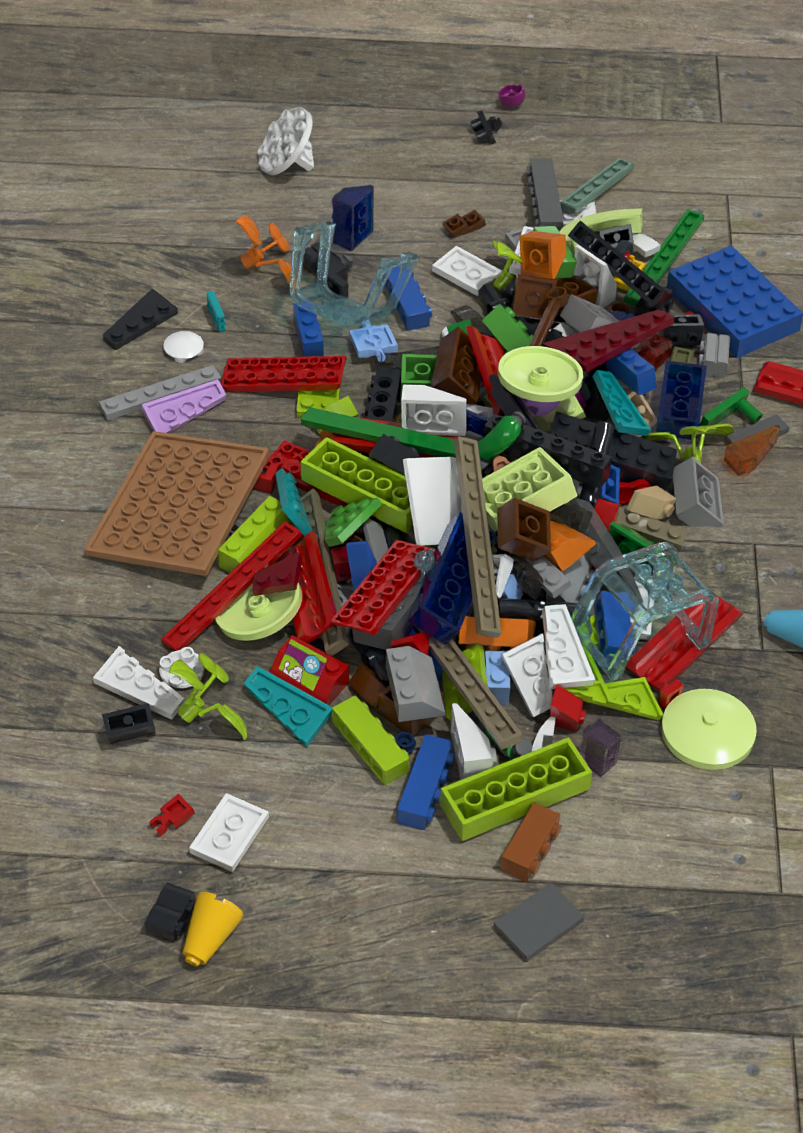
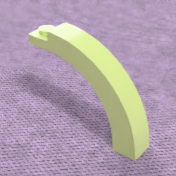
M642 208L612 210L588 215L570 222L559 233L566 235V244L574 255L575 246L578 244L567 235L580 220L593 231L617 225L631 224L632 233H641L643 227Z

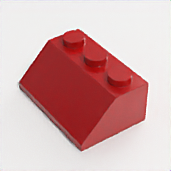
M293 635L278 650L269 671L274 676L327 705H330L349 683V665ZM291 639L327 658L314 691L279 669Z

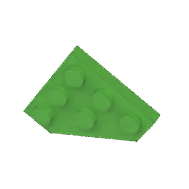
M378 497L370 500L365 498L359 503L351 502L345 507L340 505L331 512L333 515L326 521L325 541L329 547L342 544L382 505Z

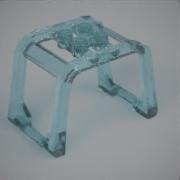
M325 221L295 228L289 292L291 299L297 306L350 327L362 325L368 320L388 317L394 312L419 259L417 254L406 252L402 253L399 258H382L364 304H361L330 291L327 286L329 257L335 223ZM321 231L316 284L300 288L305 247L312 240L313 232ZM399 266L400 273L385 308L382 310L374 309L392 268ZM321 297L328 300L321 301V305L310 301Z
M670 542L657 543L606 561L593 573L571 616L580 642L611 681L621 678L644 628L658 618L674 613L687 628L686 635L699 650L710 644L719 598L711 589H707L681 559L677 549ZM648 560V561L650 562V564L654 567V568H653V573H654V575H651L652 568H651L649 565H647V564H639V563ZM677 563L700 590L690 594L687 593L682 587L684 582L683 576L675 573ZM630 567L635 573V581L642 584L648 591V596L653 600H658L660 604L646 609L616 571ZM602 584L607 587L634 620L616 655L611 653L606 658L590 640L593 629L588 616ZM671 593L677 594L678 598L674 599ZM705 602L700 626L698 627L685 613L684 609Z

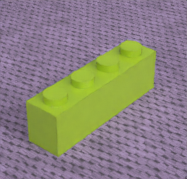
M355 695L332 707V722L384 785L409 772L410 758L408 753L404 749H400L393 735L384 730L381 721L377 717H373L365 702H361Z

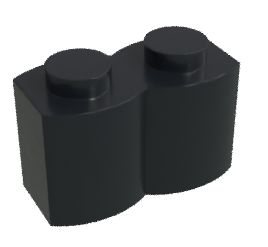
M167 882L145 921L146 932L175 942L178 936L184 934L187 925L185 921L189 915L192 916L196 901L195 892Z

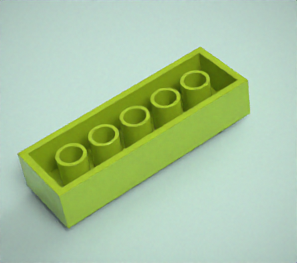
M327 437L300 462L302 481L348 504L351 502L359 503L365 498L370 500L378 497L382 505L371 516L405 533L413 527L406 477Z
M568 737L442 787L440 806L461 841H465L526 816L534 802L548 807L589 790L592 771Z

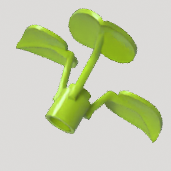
M492 241V246L497 249V255L507 256L508 260L503 271L493 282V285L501 291L515 277L514 274L509 273L513 261L515 260L522 264L523 260L504 243Z
M731 424L681 428L679 430L681 435H692V447L685 448V452L682 451L676 436L669 432L649 433L647 436H641L640 438L650 441L671 439L676 445L680 459L686 461L694 457L701 463L705 434L729 435L734 430ZM696 434H701L699 447H696Z
M200 653L198 655L199 661L212 673L211 677L203 685L191 667L182 660H176L171 665L169 673L181 677L193 686L188 698L177 709L178 714L186 722L190 723L197 715L203 717L206 713L218 709L235 726L245 740L247 738L246 724L228 705L224 704L222 706L217 703L203 710L205 703L200 696L216 677L223 683L228 682L229 677L225 670L214 663L207 655Z

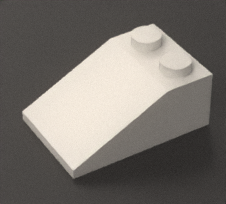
M580 245L575 246L574 257L577 260L573 275L599 289L595 304L604 308L615 301L616 282L606 263Z
M403 385L401 398L402 428L432 435L465 436V398L426 385Z
M457 703L452 704L450 733L454 751L456 752L455 757L460 780L495 767L496 751L495 748H491L489 738Z

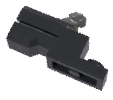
M320 242L312 244L311 248L308 246L299 253L300 265L310 273H317V282L341 301L348 299V268L353 267L352 257L344 254L343 257H338Z

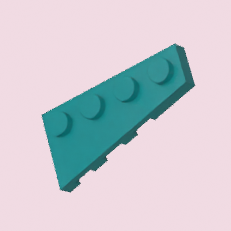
M597 370L593 378L617 431L647 436L651 428L612 372Z
M281 468L275 473L281 508L301 533L306 536L313 530L295 485L297 482L290 472L287 474Z
M258 666L244 682V687L307 748L332 716L331 706Z

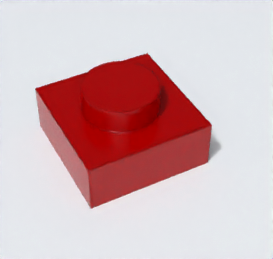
M676 679L671 684H666L661 688L658 705L664 711L674 698L682 694L683 684Z

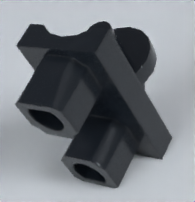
M482 110L477 112L479 118L470 121L479 143L481 144L487 140L490 141L491 145L496 143L492 131H499L502 126L501 119L491 116L486 120Z

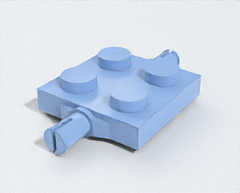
M366 319V322L365 320L361 322L363 328L349 330V337L358 358H369L376 355L377 360L381 362V359L382 361L386 359L385 355L398 352L397 342L388 325L372 326L370 321Z

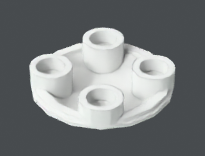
M179 331L166 338L164 350L176 362L183 363L186 359L201 355L204 351V342L196 333Z
M184 647L182 650L171 652L160 659L159 672L161 679L171 687L183 689L191 687L181 677L169 673L171 665L176 660H182L191 667L199 680L204 676L205 667L199 661L198 654L191 647Z

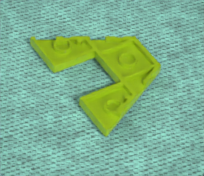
M592 615L588 621L583 622L575 630L595 681L590 686L568 687L564 689L585 702L654 720H661L663 713L645 677L611 683L604 682L589 651L599 649L595 615Z

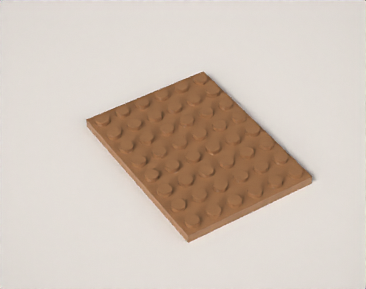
M153 431L84 549L86 556L207 576L219 554L218 549L224 544L270 456L269 448Z

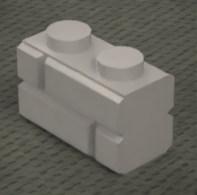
M707 333L705 341H701L699 353H703V355L700 354L698 366L702 367L703 375H715V377L723 378L726 376L729 358V335L717 336V334Z

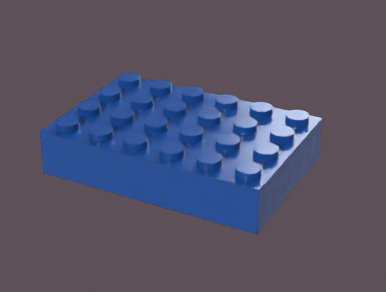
M732 245L672 269L668 273L666 288L673 290L672 295L688 311L700 314L701 318L705 320L704 326L712 334H717V336L729 335V351L736 358L800 331L803 312Z

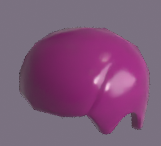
M522 84L518 86L506 85L498 92L500 102L507 107L521 105L525 99V88H523Z

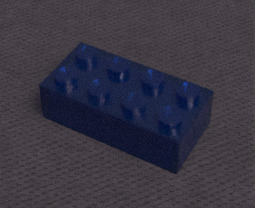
M666 360L656 432H669L675 435L676 438L692 440V435H681L679 430L684 427H699L707 366Z

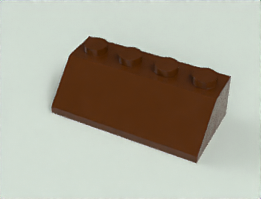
M457 327L440 340L431 387L465 398L466 404L475 405L478 402L482 375L478 370V363L473 355V348L468 340V335Z

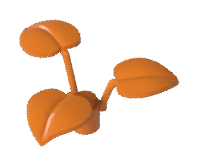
M242 216L237 219L235 223L243 228L254 244L247 250V253L240 256L244 267L250 269L255 265L258 268L262 265L279 263L292 294L295 293L299 285V279L289 262H285L283 259L262 262V259H264L263 252L276 244L282 252L289 251V244L277 225L274 223L268 225L269 232L275 241L260 250L259 248L255 249L261 245L260 231L255 222L248 216Z

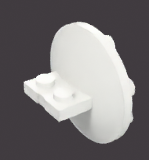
M296 107L289 111L284 110L281 117L276 122L273 121L270 124L269 132L258 149L260 168L269 175H277L295 162L310 172L314 168L312 145L308 141L312 130V116L302 107Z

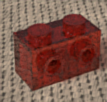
M656 333L640 342L639 346L632 350L654 366L656 372L671 356L673 341Z

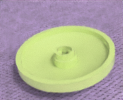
M526 346L511 350L501 358L498 366V378L500 383L516 396L537 402H556L568 399L580 390L583 371L574 358L562 351L542 346Z
M252 583L216 618V622L225 635L236 640L250 641L272 635L286 626L298 612L302 602V590L299 583L297 590L254 596L252 592Z
M695 689L680 694L668 704L663 714L661 732L668 749L681 761L701 769L719 770L732 767L749 755L756 738V723L750 710L734 696L714 689Z

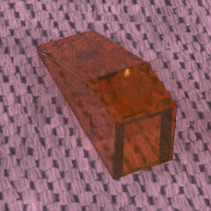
M777 424L727 445L724 461L737 476L752 472L776 444L780 426Z

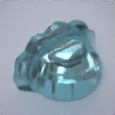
M434 549L420 551L414 557L415 567L421 571L422 576H426L435 563Z

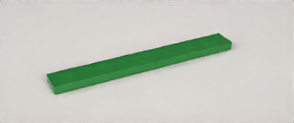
M687 209L660 246V251L655 253L643 272L659 284L700 227L705 215ZM630 288L624 296V302L636 306L641 296Z
M309 407L301 418V425L373 442H378L381 436L385 434L388 437L393 436L397 438L402 445L413 447L418 452L439 457L456 458L454 439Z

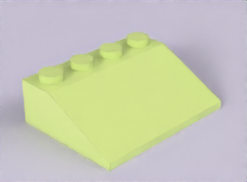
M541 447L482 478L487 522L494 532L498 531L497 508L513 498L552 511L577 497L571 475Z

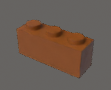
M534 802L501 856L500 870L525 882L528 881L531 874L536 875L541 864L540 859L542 855L547 856L551 848L550 842L552 838H557L561 831L562 825L559 824L560 814Z

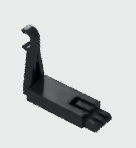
M490 375L489 381L494 387L490 393L504 414L511 416L513 412L518 411L526 419L524 425L541 430L519 396L509 392L500 383L497 375Z

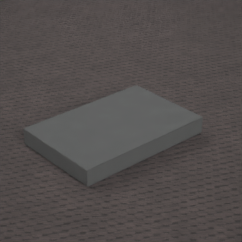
M550 883L495 921L494 928L527 962L582 923L584 916Z

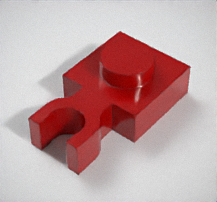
M178 793L160 808L162 815L154 817L149 821V824L153 829L161 824L156 829L161 837L171 824L175 828L179 827L195 814V811Z

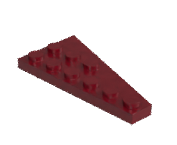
M656 310L542 343V346L568 354L579 363L582 371L588 372L674 324V316L665 311Z

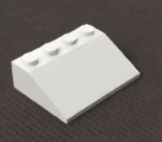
M456 458L403 459L416 545L450 550L466 547Z

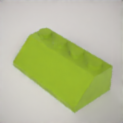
M269 496L218 549L220 568L231 573L284 521L297 528L282 510L279 500Z

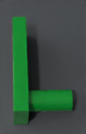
M743 387L705 414L699 426L716 425L737 410H740L754 424L762 418L763 414L747 401L750 391Z

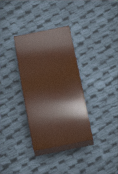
M473 210L463 217L456 214L444 221L442 225L452 236H460L484 227L486 223L483 217L476 210Z
M361 663L351 677L349 684L374 708H378V694L388 686L378 679V675Z

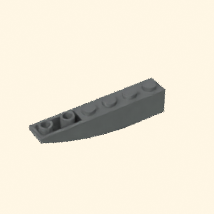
M573 499L560 512L568 526L596 542V545L586 552L587 556L610 592L627 595L632 613L644 601L629 566L591 503L581 499Z

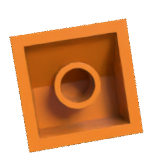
M532 231L520 235V258L523 260L521 275L554 279L566 256V235Z

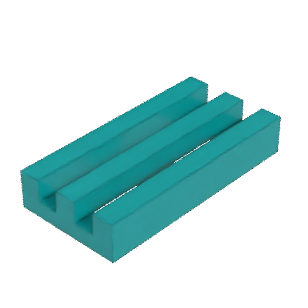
M214 290L206 293L207 308L217 331H226L225 315Z

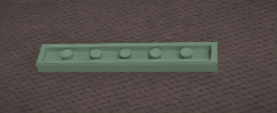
M621 158L616 159L560 202L561 209L576 214L634 169V163Z

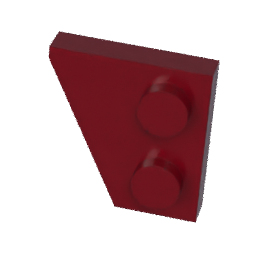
M300 552L255 573L252 585L254 596L297 590L303 559Z

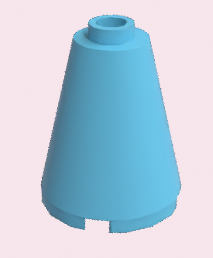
M772 610L770 614L766 615L764 627H767V632L803 648V610Z

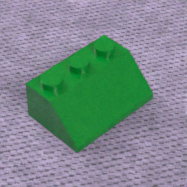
M610 523L609 533L632 571L649 582L656 583L657 587L674 573L676 557L671 553L666 552L655 545L654 542L649 541L624 524Z

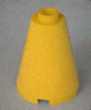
M199 892L196 897L182 952L186 957L185 961L195 967H198L199 964L205 965L243 918V911L226 899L223 902L216 900V895L209 892Z

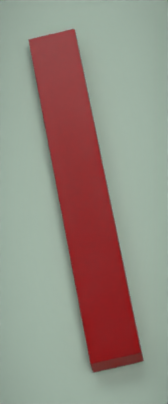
M284 521L161 638L162 644L173 652L188 646L253 583L255 573L271 566L302 536L301 531Z

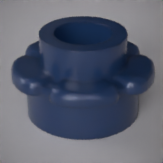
M409 732L398 733L395 737L396 744L408 754L413 752L416 746L414 736Z

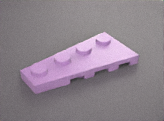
M217 379L142 404V411L153 431L171 433L226 400V393Z

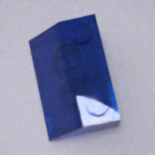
M372 185L343 188L332 198L333 243L351 252L373 232L374 186Z

